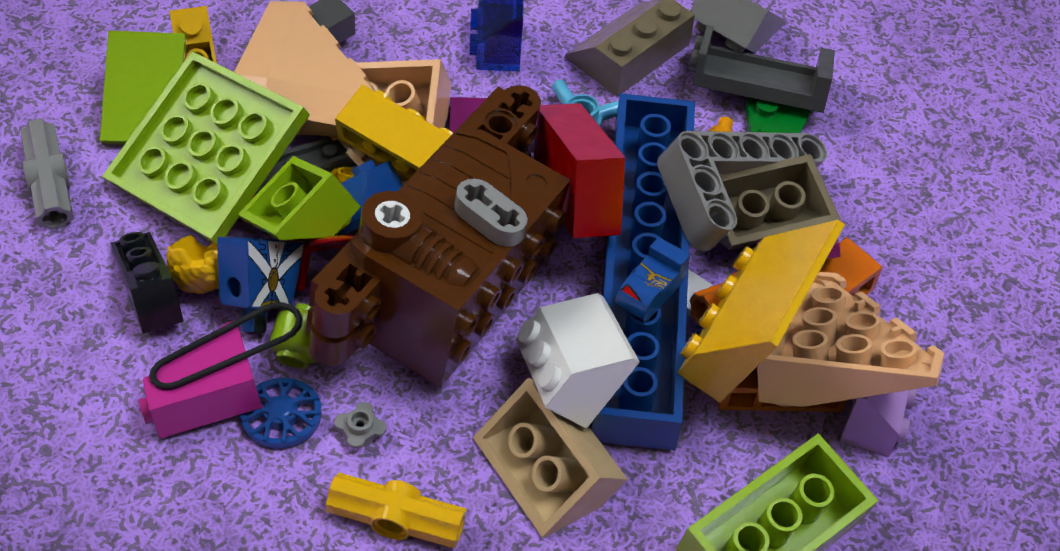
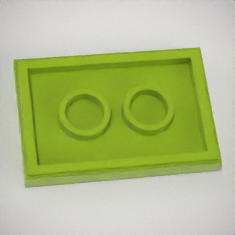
M108 30L100 142L102 144L125 145L184 63L187 44L185 33Z

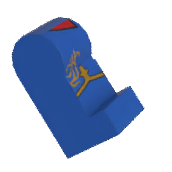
M658 236L649 247L648 255L636 267L634 273L630 274L623 282L617 293L615 304L641 320L648 321L684 282L690 254Z

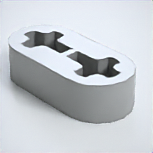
M467 179L458 185L454 209L463 220L499 246H515L523 240L528 218L521 207L483 180Z

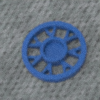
M279 377L261 382L256 386L260 401L265 403L263 408L240 414L242 428L252 441L264 447L281 449L296 446L311 437L320 424L322 408L319 396L308 384L294 378ZM279 387L280 395L274 397L268 395L267 390ZM292 389L302 392L294 399L287 396ZM314 404L315 411H298V406ZM264 417L265 422L255 429L250 426L249 422ZM297 420L307 425L299 433L292 427L296 424ZM271 428L283 430L282 438H270ZM291 433L293 436L287 437V434Z

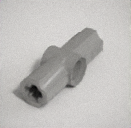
M43 119L28 121V125L25 128L21 129V140L26 160H22L28 190L33 197L36 219L41 227H46L50 230L62 228L69 221L73 220V210L67 189L70 188V181L64 155L60 153L54 123L45 122Z

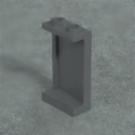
M707 25L704 36L697 35L688 71L695 72L692 85L824 113L833 78L835 50L820 48L816 67L713 46L711 45V38L714 26Z

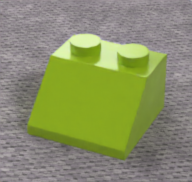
M293 156L238 215L242 220L279 240L323 238L334 236L338 231L344 229L361 206L332 173Z

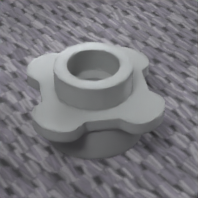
M367 402L358 403L356 409L347 414L341 413L337 415L334 421L335 428L343 431L345 440L352 448L368 446L377 437L383 436L386 432V423L374 415L373 406ZM358 423L364 424L362 427H357L356 425Z

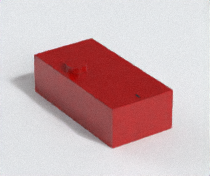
M581 103L541 105L535 125L538 127V131L534 138V159L570 179L562 211L566 212L563 224L573 238L621 235L626 157Z

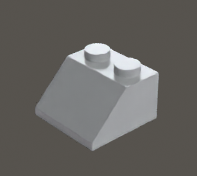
M696 0L690 9L695 14L694 19L698 21L695 28L705 33L707 25L714 26L712 37L718 32L726 37L724 42L726 46L744 52L746 48L756 53L786 23V20L751 0Z

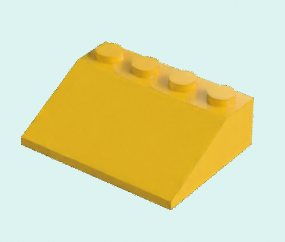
M834 220L764 237L753 250L746 246L733 264V267L738 270L735 277L730 274L716 292V296L721 298L717 306L712 303L698 323L704 328L701 334L697 335L694 333L683 347L680 355L686 359L677 374L720 403L778 347L845 224L840 220Z

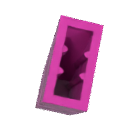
M238 326L166 363L157 371V379L163 383H172L245 352ZM248 358L175 389L164 390L156 387L151 383L149 375L142 379L146 397L139 399L141 412L146 424L154 422L160 439L262 408Z

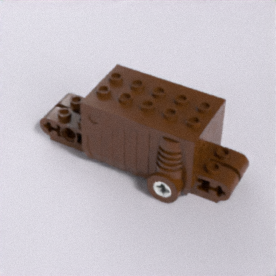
M521 85L510 86L506 90L498 86L398 191L375 193L365 201L361 211L359 232L311 281L309 306L311 308L308 310L306 334L310 336L309 353L317 363L324 366L341 365L359 347L364 349L370 344L441 388L482 337L486 335L501 314L509 307L525 285L529 283L543 263L552 255L558 243V239L554 235L561 227L566 216V212L562 211L570 179L531 158L529 153L530 145L538 131V127L535 125L541 106V98L536 91ZM474 178L483 180L525 211L528 218L524 238L519 244L510 247L499 246L490 241L455 212L456 191L462 181Z

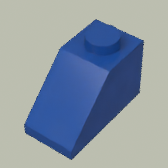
M370 160L351 169L354 177L341 184L361 207L352 216L351 222L344 229L338 231L335 236L345 235L359 228L362 206L369 197L383 191H398L403 186L391 160L375 166L373 160Z

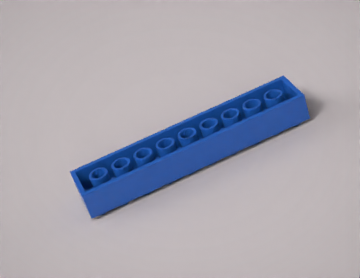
M619 94L614 144L626 157L621 235L606 236L601 295L604 296L640 362L591 423L590 429L601 443L676 450L683 417L684 378L677 374L685 360V357L680 355L686 343L688 268L684 282L646 322L616 305L615 299L623 282L630 274L634 273L636 267L648 255L649 247L658 236L689 254L690 243L684 234L658 169L657 161L658 157L682 132L694 131L695 101Z

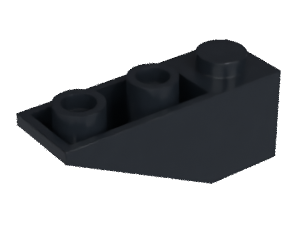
M131 232L120 237L118 241L111 242L117 265L142 333L145 334L184 322L173 278L151 233Z

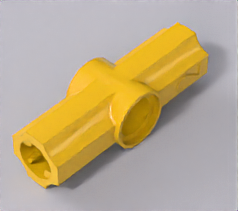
M339 472L331 482L325 504L326 512L370 524L371 528L383 537L404 540L408 536H412L454 549L459 543L467 515V508L424 497L418 488L407 482L390 480L385 485Z

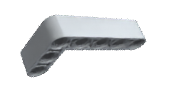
M684 131L658 157L657 165L688 242L698 250L709 251L737 224L736 213L720 175L808 154L812 155L818 167L827 158V150L819 138L808 133Z

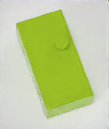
M818 433L687 528L676 550L824 551L863 521L879 500Z

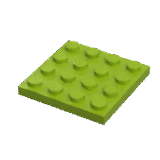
M192 51L102 177L110 184L217 245L218 237H225L239 218L238 213L251 201L310 114L303 106Z

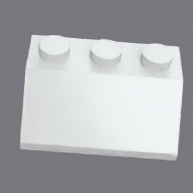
M598 293L540 307L531 319L523 323L516 338V342L545 408L586 429L640 362L604 296Z

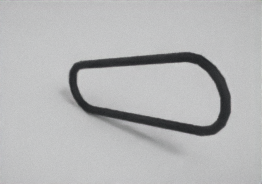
M284 302L264 305L157 361L149 374L151 383L164 390L175 389L281 344L295 336L301 328L303 319L301 313L293 305ZM285 309L295 315V326L283 336L172 383L160 382L156 377L159 368L166 363L266 311Z

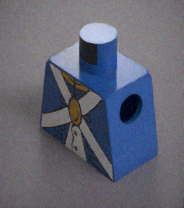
M218 237L219 296L222 304L242 307V317L270 303L284 302L292 305L304 243L278 239ZM268 311L243 323L241 330L265 333L267 331Z

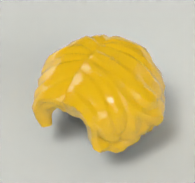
M189 235L168 246L166 254L167 266L173 281L182 291L204 294L205 292L219 289L218 250L216 244L212 242L209 246H203L192 235Z

